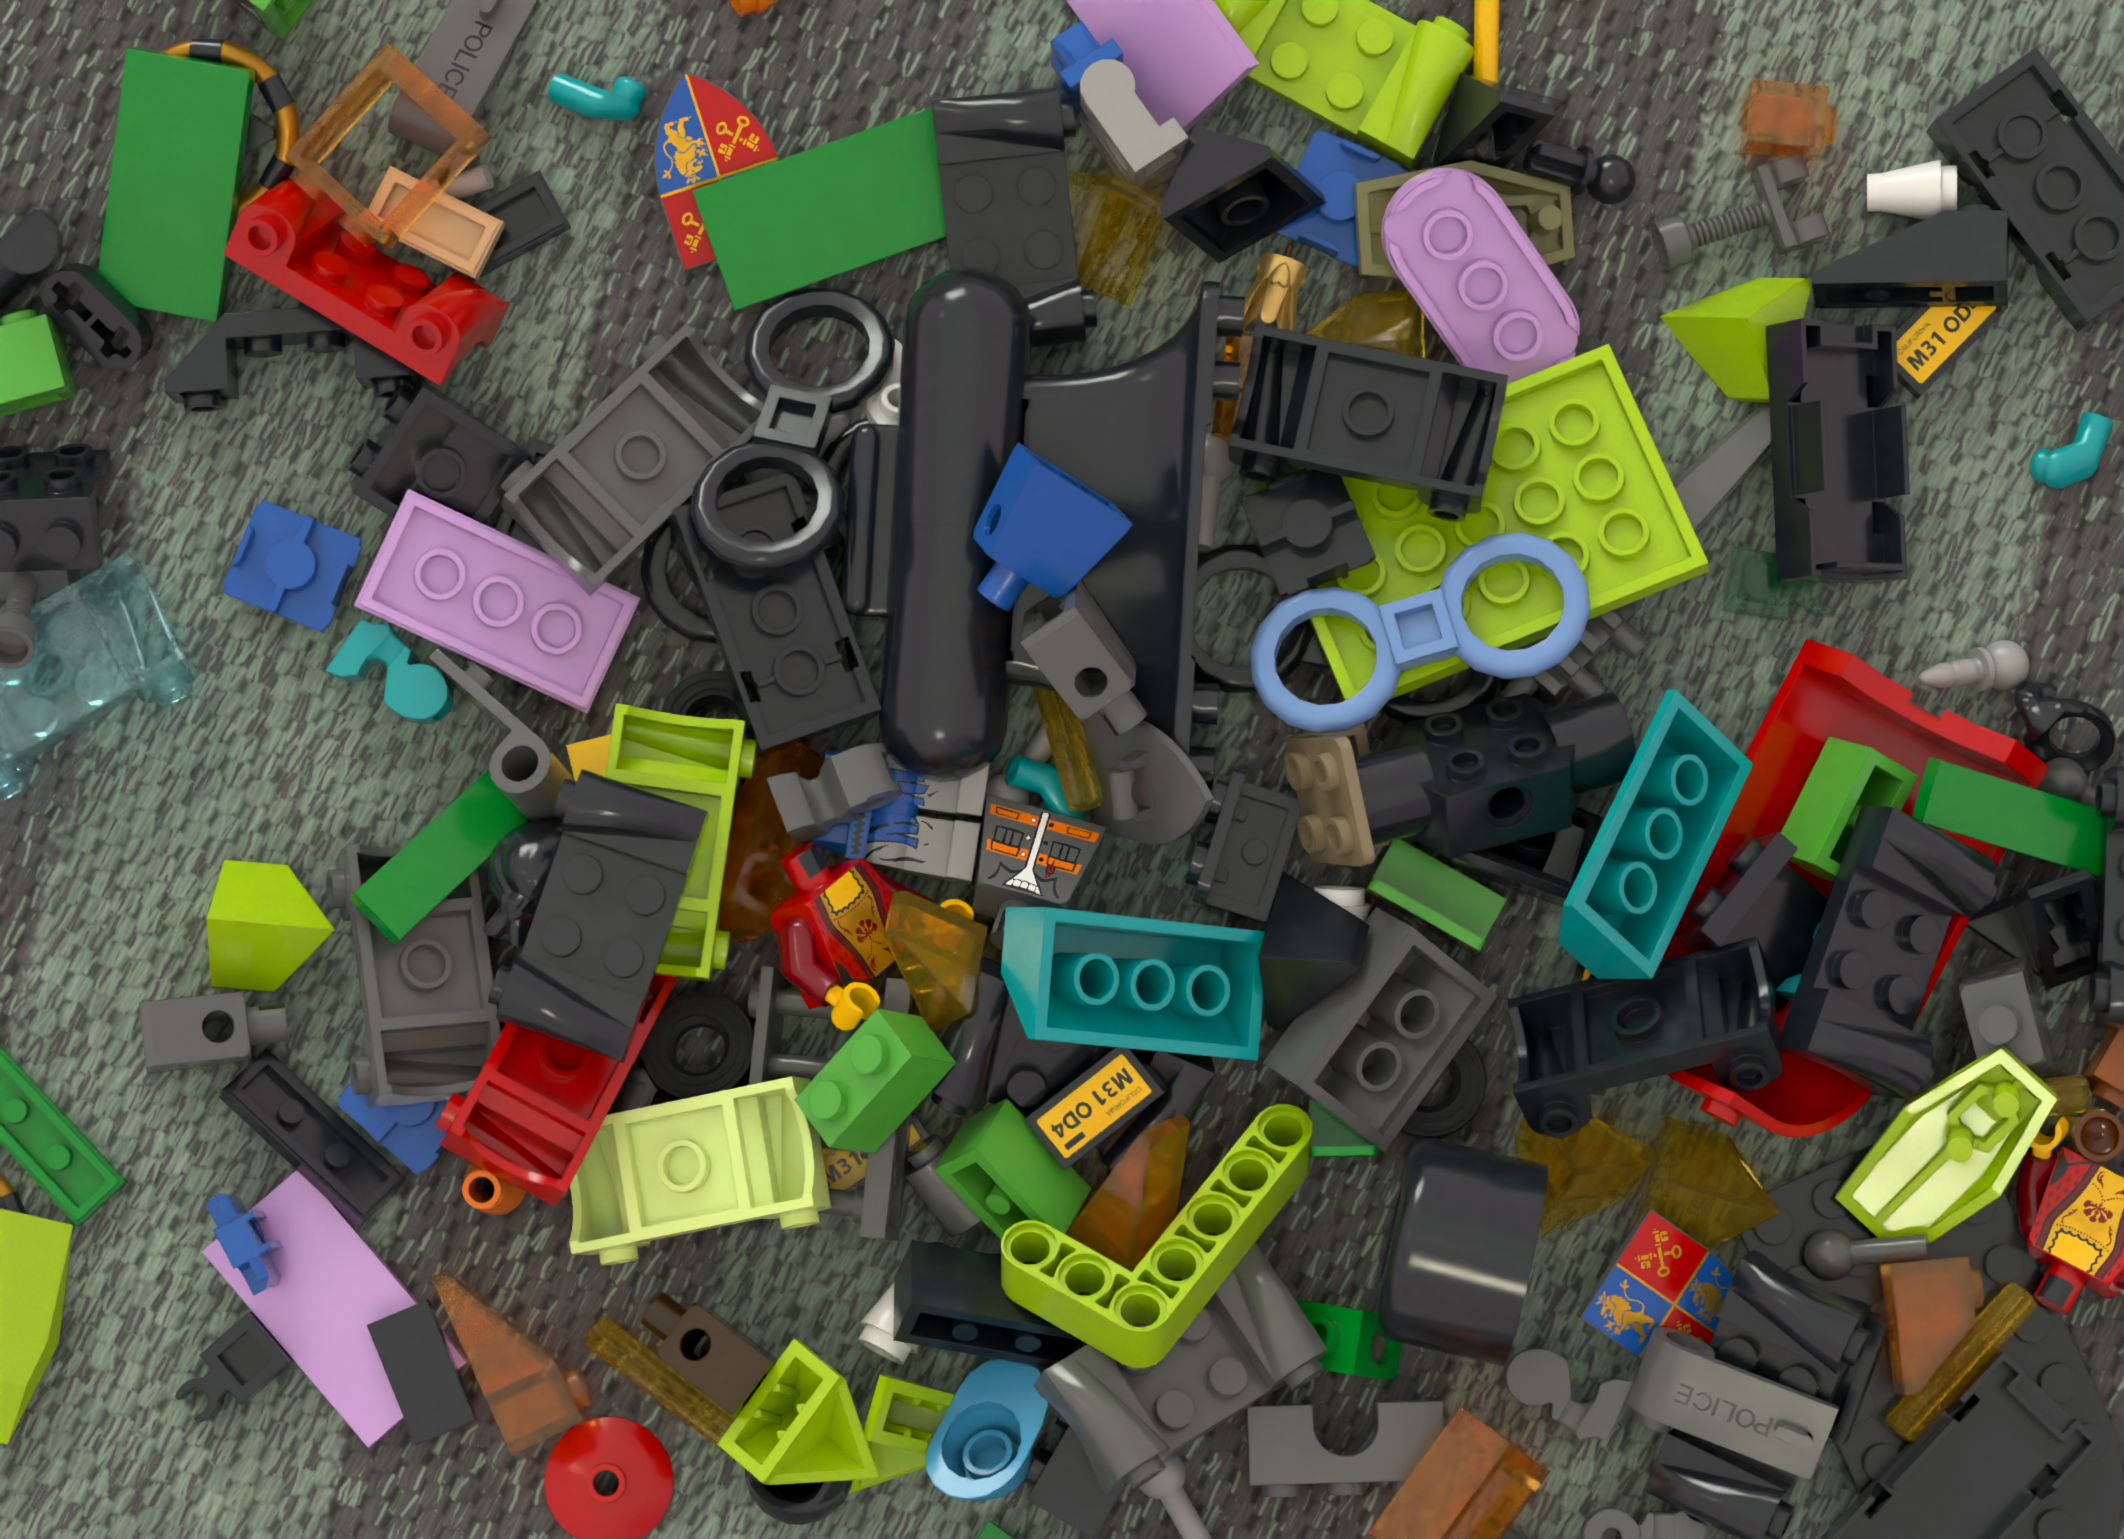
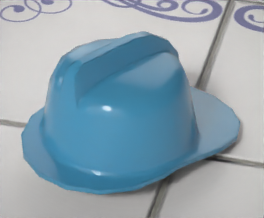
M993 1359L986 1361L970 1372L957 1390L926 1451V1471L937 1489L948 1497L985 1503L988 1499L1004 1497L1015 1491L1024 1482L1033 1463L1032 1447L1044 1425L1049 1408V1402L1042 1398L1034 1387V1384L1041 1376L1038 1369L1029 1364Z

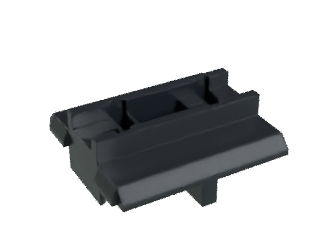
M1306 468L1266 484L1267 488L1247 495V499L1240 501L1281 597L1291 596L1308 588H1317V586L1341 576L1342 579L1348 578L1349 571L1367 565L1376 558L1357 514L1355 504L1351 500L1340 475L1316 470L1307 471Z

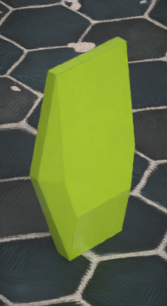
M2000 1044L1905 1103L1835 1194V1199L1878 1238L1927 1233L1930 1244L2001 1196L2056 1103L2057 1094L2009 1049Z
M0 1208V1443L8 1445L59 1344L73 1225Z

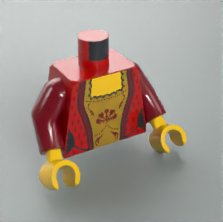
M808 842L793 849L780 860L796 891L772 910L770 920L778 937L782 975L800 989L809 1009L832 1005L831 1018L834 1025L840 1030L848 1031L855 1029L861 1019L867 1020L878 1009L880 1005L879 995L867 984L923 936L919 927L923 924L930 926L929 935L932 941L939 947L950 948L958 943L962 930L969 929L974 919V912L966 902L959 899L946 900L940 905L939 909L932 907L931 898L898 883L873 868L868 861L860 857L827 866L815 844Z
M2063 1116L2056 1124L2055 1136L2049 1137L2038 1131L2024 1155L2016 1185L2018 1229L2023 1237L2028 1240L2029 1254L2038 1263L2049 1268L2033 1297L2049 1309L2062 1315H2068L2083 1287L2111 1300L2121 1289L2124 1290V1178L2065 1147L2061 1148L2058 1156L2052 1149L2066 1137L2069 1131V1123Z

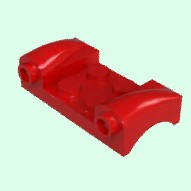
M298 175L269 189L240 212L223 255L439 386L448 379L457 364L475 344L478 343L485 348L490 346L510 303L457 271L437 286L430 282L429 277L422 270L412 265L401 264L376 249L375 244L366 236L341 228L349 206Z
M655 974L625 1063L505 1024L466 1096L462 1097L453 1092L441 1112L435 1127L444 1131L445 1134L439 1145L555 1207L566 1194L678 977Z

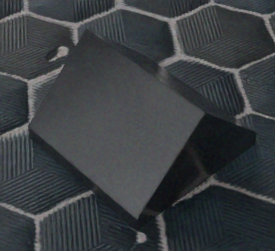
M1194 126L1162 201L1160 211L1166 222L1215 261L1221 263L1326 203L1323 193L1269 146Z
M1576 807L1573 824L1570 828L1453 857L1448 865L1563 908V904L1598 834L1602 817Z

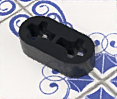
M73 263L64 266L46 279L42 286L41 294L44 309L98 363L108 369L123 370L128 369L148 354L153 341L150 324L96 270L85 264ZM76 282L84 291L79 297L81 302L72 306L65 300V297L69 292L68 286ZM123 327L130 336L126 340L127 346L117 350L111 344V341L115 337L114 332Z

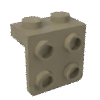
M1364 722L1348 731L1319 734L1308 731L1285 737L1288 750L1284 760L1285 773L1290 786L1297 793L1301 817L1298 820V834L1303 848L1310 854L1311 862L1364 866L1373 863L1375 860L1374 849L1389 845L1390 842L1377 845L1372 843L1354 758L1355 756L1371 753Z

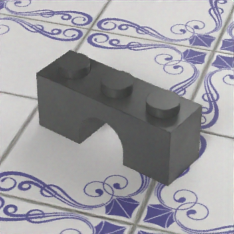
M1439 1399L1374 1401L1375 1425L1373 1434L1361 1449L1349 1454L1330 1452L1319 1443L1313 1427V1405L1310 1403L1251 1405L1245 1409L1248 1484L1250 1486L1262 1485V1497L1301 1496V1484L1327 1483V1495L1366 1494V1482H1391L1392 1493L1396 1494L1431 1492L1430 1480H1446L1443 1401Z

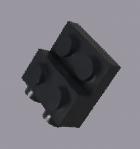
M419 378L412 390L401 385L395 391L382 413V417L390 422L377 443L368 437L364 439L352 456L347 470L355 474L350 482L352 492L394 518L406 491L410 489L485 524L505 494V491L500 486L511 473L529 458L530 454L528 450L476 418L472 411Z

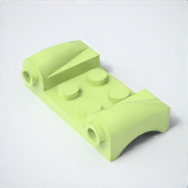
M791 1076L606 1115L570 1184L573 1206L572 1231L569 1241L571 1254L599 1255L602 1266L638 1260L637 1248L651 1244L650 1241L757 1219H780L781 1229L800 1228L820 1223L818 1211L831 1208L821 1139L817 1130L795 1102L796 1097L810 1083V1079Z

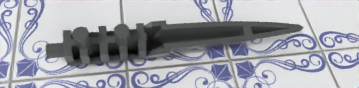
M1763 403L1672 482L1696 535L1771 448L1769 403ZM1645 597L1588 620L1581 641L1562 663L1536 676L1513 678L1500 692V697H1511L1523 693L1532 696L1538 691L1554 704L1566 687L1570 688L1581 699L1604 694L1607 687L1584 667L1589 662H1593L1600 654L1602 647L1609 640L1632 660H1635L1643 652L1650 641L1630 625L1627 620L1642 608ZM1547 637L1542 638V639H1540V640H1537V641H1535V642H1532V643H1530V644H1527V645H1525V646H1522V647H1520V648H1517V649H1515V650H1518V649H1527V648H1529V647H1531V646H1533V645H1535V644H1537V643H1539V642L1545 640Z

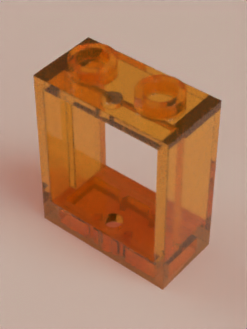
M388 42L287 152L285 157L299 169L291 179L318 204H321L329 196L345 211L338 222L357 240L367 247L375 238L390 250L492 137ZM395 83L447 130L456 141L381 222L319 164L384 92Z
M1460 1407L1367 1535L1372 1539H1502L1551 1471L1502 1434Z

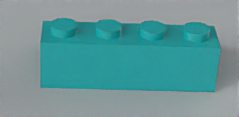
M1676 689L1666 691L1563 904L1558 944L1597 979H1653L1753 766V763Z
M1006 907L1001 975L1028 1039L1258 1061L1263 1004L1258 956L1265 931L1050 907Z

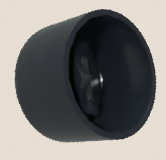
M1425 1138L1412 1146L1405 1163L1397 1194L1374 1303L1373 1325L1381 1337L1399 1343L1505 1366L1519 1323L1534 1259L1546 1195L1548 1164L1437 1139Z

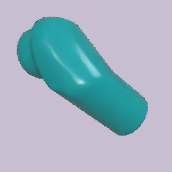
M559 73L551 81L548 90L550 102L588 118L627 122L642 112L639 106L647 95L646 89L642 84L625 76L617 78L613 84L612 92H608L566 74Z
M2084 412L2072 444L2060 447L2054 452L2047 448H2042L2035 452L2030 462L2032 478L2037 482L2047 483L2050 488L2063 489L2091 477L2099 465L2113 421L2099 414Z
M1018 754L1013 755L1006 769V784L1040 794L1047 807V811L1084 821L1086 804L1065 769Z

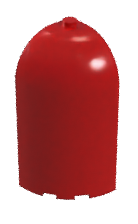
M1806 639L1745 754L1753 763V766L1661 961L1694 953L1692 949L1676 936L1690 918L1687 914L1690 905L1708 886H1716L1729 869L1726 865L1729 856L1747 837L1753 836L1757 838L1775 832L1781 833L1829 736L1871 747L1917 774L1918 778L1901 810L1912 816L1928 758L1946 761L2036 790L2049 766L2013 738L1974 724L1947 710L1943 712L1940 718L1909 702L1913 692L1885 677L1854 654ZM1935 828L1993 859L1996 867L2006 850ZM1791 861L1787 862L1790 867L1829 899L1834 882L1818 878ZM1952 916L1917 1018L1970 917ZM1790 1001L1781 1012L1776 1013L1779 1037L1792 1003ZM1781 1050L1782 1073L1777 1079L1766 1084L1763 1088L1752 1092L1723 1086L1718 1081L1711 1063L1667 1074L1676 1082L1705 1098L1700 1109L1713 1118L1735 1127L1741 1117L1770 1132L1785 1137H1808L1825 1132L1853 1115L1872 1096L1863 1091V1088L1849 1077L1824 1065Z

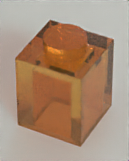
M1752 79L1744 94L1739 154L1785 158L1802 154L1804 161H1815L1822 151L1824 144H1833L1836 131L1837 108L1827 106L1829 86Z

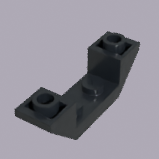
M311 307L224 313L164 382L165 393L175 403H184L185 411H218L223 408L222 400L239 399L236 349H244V355L252 358L279 356L283 354V345L307 344L309 352L333 353L345 350L346 341L354 340L356 379L364 389L374 388L375 397L391 398L401 385L412 390V386L416 384L419 378L426 383L427 378Z

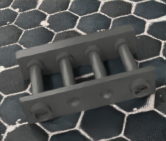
M761 966L760 981L754 980L749 992V1016L752 1019H756L749 1085L791 1076L807 1078L811 1082L832 1059L780 1054L784 1015L832 1020L833 1006L809 1009L800 991L787 990L788 980L782 975L781 969L775 967ZM887 978L885 992H878L880 998L878 1009L922 1016L926 985L914 980ZM912 1112L875 1153L860 1152V1157L867 1159L865 1185H858L856 1191L829 1188L831 1208L818 1211V1213L853 1217L855 1224H861L859 1237L899 1241L905 1177L903 1174L907 1167L906 1156L909 1148ZM820 1136L821 1145H822V1148H823V1149L852 1151V1150H844V1149H837V1148H829V1147L827 1146V1144L825 1143V1141H824V1140L822 1139V1137ZM762 1219L737 1224L761 1227Z

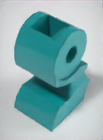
M361 618L325 670L335 678L346 682L364 681L373 665L381 663L387 665L384 702L409 722L433 724L442 720L450 712L453 705L454 692L450 682L436 668L427 664H416L418 656L406 646L397 632L388 624L376 625Z

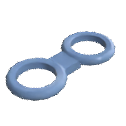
M1523 532L1490 535L1465 548L1445 570L1440 588L1380 606L1364 594L1336 586L1305 589L1279 602L1260 623L1250 650L1252 683L1265 707L1289 726L1319 734L1348 731L1375 717L1394 695L1402 671L1454 656L1459 657L1477 672L1502 679L1536 676L1562 663L1581 641L1591 612L1588 583L1574 558L1551 540ZM1519 560L1537 565L1554 577L1563 593L1564 609L1559 624L1545 640L1527 649L1506 651L1486 645L1471 633L1463 618L1462 603L1468 586L1481 571L1499 562ZM1337 615L1351 619L1368 632L1376 646L1377 662L1371 679L1357 695L1341 703L1317 705L1298 699L1284 687L1277 674L1276 657L1282 640L1296 625L1314 616Z

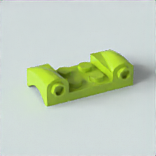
M1213 0L1259 62V65L1244 79L1409 169L1412 168L1438 117L1456 88L1460 73H1465L1474 54V48L1466 42L1469 33L1454 21L1436 16L1433 23L1419 20L1415 26L1369 0Z
M616 703L605 777L706 810L709 813L706 828L655 974L710 982L713 969L725 970L727 963L730 932L718 930L719 909L736 790H738L740 777L751 779L753 777L756 743L754 740L745 739L746 723L742 720L685 716Z

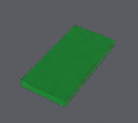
M137 47L126 49L98 273L134 307L217 322L224 314L231 259L223 255V252L236 224L256 74L255 69Z
M931 107L692 190L734 311L946 237Z

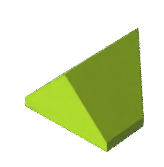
M1758 277L1660 317L1695 362L1727 398L1739 402L1769 403L1766 326L1800 318L1803 319L1812 282L1805 278Z
M224 860L207 915L211 987L276 993V990L335 931L288 865Z
M797 1339L791 1341L717 1444L754 1477L766 1485L880 1479L846 1379Z
M886 1373L880 1374L863 1430L880 1479L853 1480L848 1494L925 1468L926 1451L955 1394Z

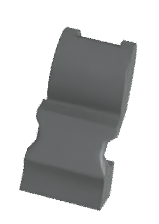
M872 743L830 756L822 765L819 776L812 780L798 776L797 772L766 778L785 829L798 844L812 838L824 836L833 825L841 822L851 823L857 817L856 814L880 808L902 795L899 782L895 781L886 759L888 752L885 745L882 743Z
M1541 1348L1525 1349L1518 1352L1511 1358L1505 1371L1506 1386L1513 1397L1523 1404L1531 1406L1544 1405L1550 1402L1549 1416L1566 1427L1579 1440L1598 1438L1606 1442L1608 1441L1633 1383L1630 1380L1618 1378L1598 1382L1593 1398L1583 1403L1579 1402L1571 1396L1568 1360L1554 1352Z
M1601 1507L1591 1512L1584 1520L1581 1528V1539H1705L1707 1524L1691 1519L1686 1512L1678 1508L1666 1511H1644L1638 1523H1636L1633 1518L1622 1510L1614 1507Z

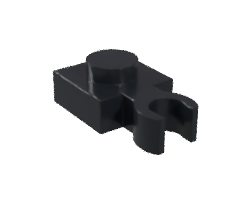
M248 1312L199 1355L211 1371L204 1377L185 1382L178 1389L175 1397L179 1401L188 1397L196 1388L204 1391L208 1397L207 1408L198 1414L194 1420L196 1422L207 1421L219 1413L224 1404L225 1396L229 1392L240 1405L247 1403L294 1360L253 1312Z

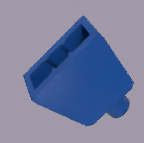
M1018 442L974 529L973 538L984 552L996 561L977 590L989 601L1006 611H1010L1029 582L1056 599L1062 598L1127 533L1132 523L1113 502Z

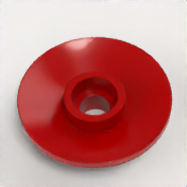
M601 1417L588 1420L566 1433L554 1447L549 1457L544 1479L546 1499L553 1516L563 1529L577 1539L642 1538L654 1529L666 1513L671 1501L674 1484L672 1465L662 1443L644 1426L619 1417ZM603 1470L612 1471L618 1477L619 1486L612 1495L601 1494L595 1486L596 1476Z

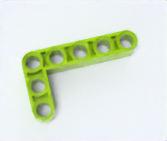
M1276 1104L1264 1109L1132 1272L1048 1224L1037 1220H1024L1013 1224L1005 1231L1001 1239V1286L1005 1295L1013 1302L1123 1365L1132 1368H1147L1156 1365L1167 1355L1305 1180L1310 1170L1313 1132L1312 1121L1308 1114L1301 1108L1290 1104ZM1242 1189H1251L1253 1191H1244ZM1207 1233H1216V1234H1219V1235H1217V1236H1209V1235H1206V1234H1207ZM1024 1262H1037V1264H1024ZM1170 1278H1180V1279H1183V1280H1182V1281H1172V1280H1169V1279H1170ZM1089 1292L1092 1295L1081 1296L1078 1295V1293ZM1133 1324H1146V1325H1149V1326H1146V1327H1135V1326H1132V1325H1133Z

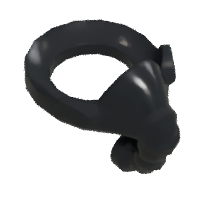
M2031 682L2026 684L2024 689L2018 691L2014 701L2017 713L2023 718L2027 733L2023 737V741L2029 751L2039 757L2044 763L2057 757L2070 758L2079 763L2085 772L2093 771L2107 762L2114 751L2116 734L2112 721L2103 711L2083 701L2071 698L2055 699L2058 689L2051 683ZM2070 717L2084 718L2098 728L2100 740L2093 748L2086 752L2069 753L2057 748L2051 742L2050 730L2055 723L2062 719Z

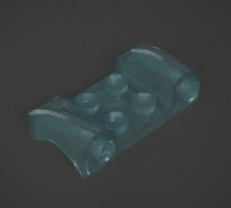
M129 552L32 606L29 619L34 623L38 631L32 660L21 668H0V802L15 796L25 787L23 779L32 771V766L28 760L32 755L136 696L143 703L157 702L159 706H169L181 701L193 690L191 683L198 677L199 669L145 570Z

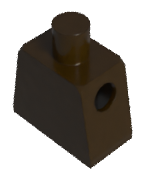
M666 1293L661 1294L650 1305L641 1321L642 1325L663 1340V1343L656 1352V1356L734 1417L739 1415L778 1361L777 1358L712 1309L696 1302L686 1309ZM710 1338V1350L707 1353V1355L701 1359V1346L706 1340Z

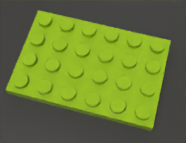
M1606 344L1508 384L1481 511L1473 514L1467 513L1464 521L1453 522L1431 516L1427 512L1429 505L1418 500V491L1341 476L1349 496L1355 504L1357 514L1376 558L1367 565L1349 571L1348 578L1342 579L1341 576L1319 585L1317 588L1340 587L1364 594L1380 606L1440 588L1445 570L1465 548L1490 535L1523 532L1551 540L1574 558L1588 583L1591 611L1588 620L1707 573L1709 572V562L1609 344ZM1300 467L1298 469L1293 470L1290 474L1280 475L1277 477V480L1306 468ZM1263 482L1255 485L1256 492L1267 488L1266 484L1269 483ZM1519 560L1499 562L1481 571L1468 586L1462 603L1463 618L1471 633L1486 645L1506 651L1515 650L1549 636L1559 624L1564 609L1563 593L1554 577L1537 565ZM1337 615L1314 616L1310 618L1343 700L1345 701L1357 695L1371 679L1377 662L1376 646L1370 635L1353 620ZM1454 656L1402 671L1394 695L1390 699L1470 668V666L1459 657Z

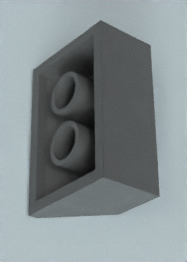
M1376 907L1365 922L1370 928L1359 970L1299 1014L1263 1061V1064L1312 1102L1372 1145H1377L1379 1150L1385 1152L1498 996L1416 929Z

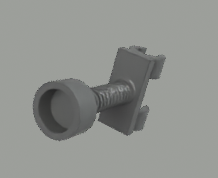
M1796 154L1785 157L1771 164L1767 163L1758 166L1754 170L1751 178L1759 198L1757 203L1740 207V209H1734V211H1728V213H1722V216L1719 214L1716 217H1710V219L1706 218L1704 221L1700 220L1698 223L1694 222L1692 225L1683 223L1679 215L1652 222V238L1663 267L1666 270H1671L1692 263L1693 251L1698 246L1701 247L1704 244L1707 245L1722 238L1726 239L1728 236L1732 237L1751 229H1757V226L1759 228L1763 227V224L1764 226H1769L1779 256L1825 241L1826 236H1829L1830 232L1823 213L1806 216L1789 223L1778 193L1779 190L1805 182V177L1810 176L1803 155Z
M76 569L0 572V600H6L4 612L0 613V668L17 669L27 665L32 660L38 636L34 623L29 619L34 598L72 596V583H75Z

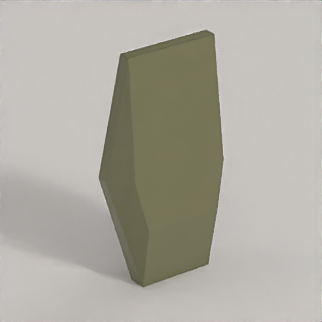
M1471 160L1359 182L1353 185L1359 276L1400 280L1389 264L1383 250L1381 239L1383 216L1391 198L1404 183L1422 172L1436 168L1466 170L1486 181L1501 197L1547 266L1575 257L1571 190L1566 185Z

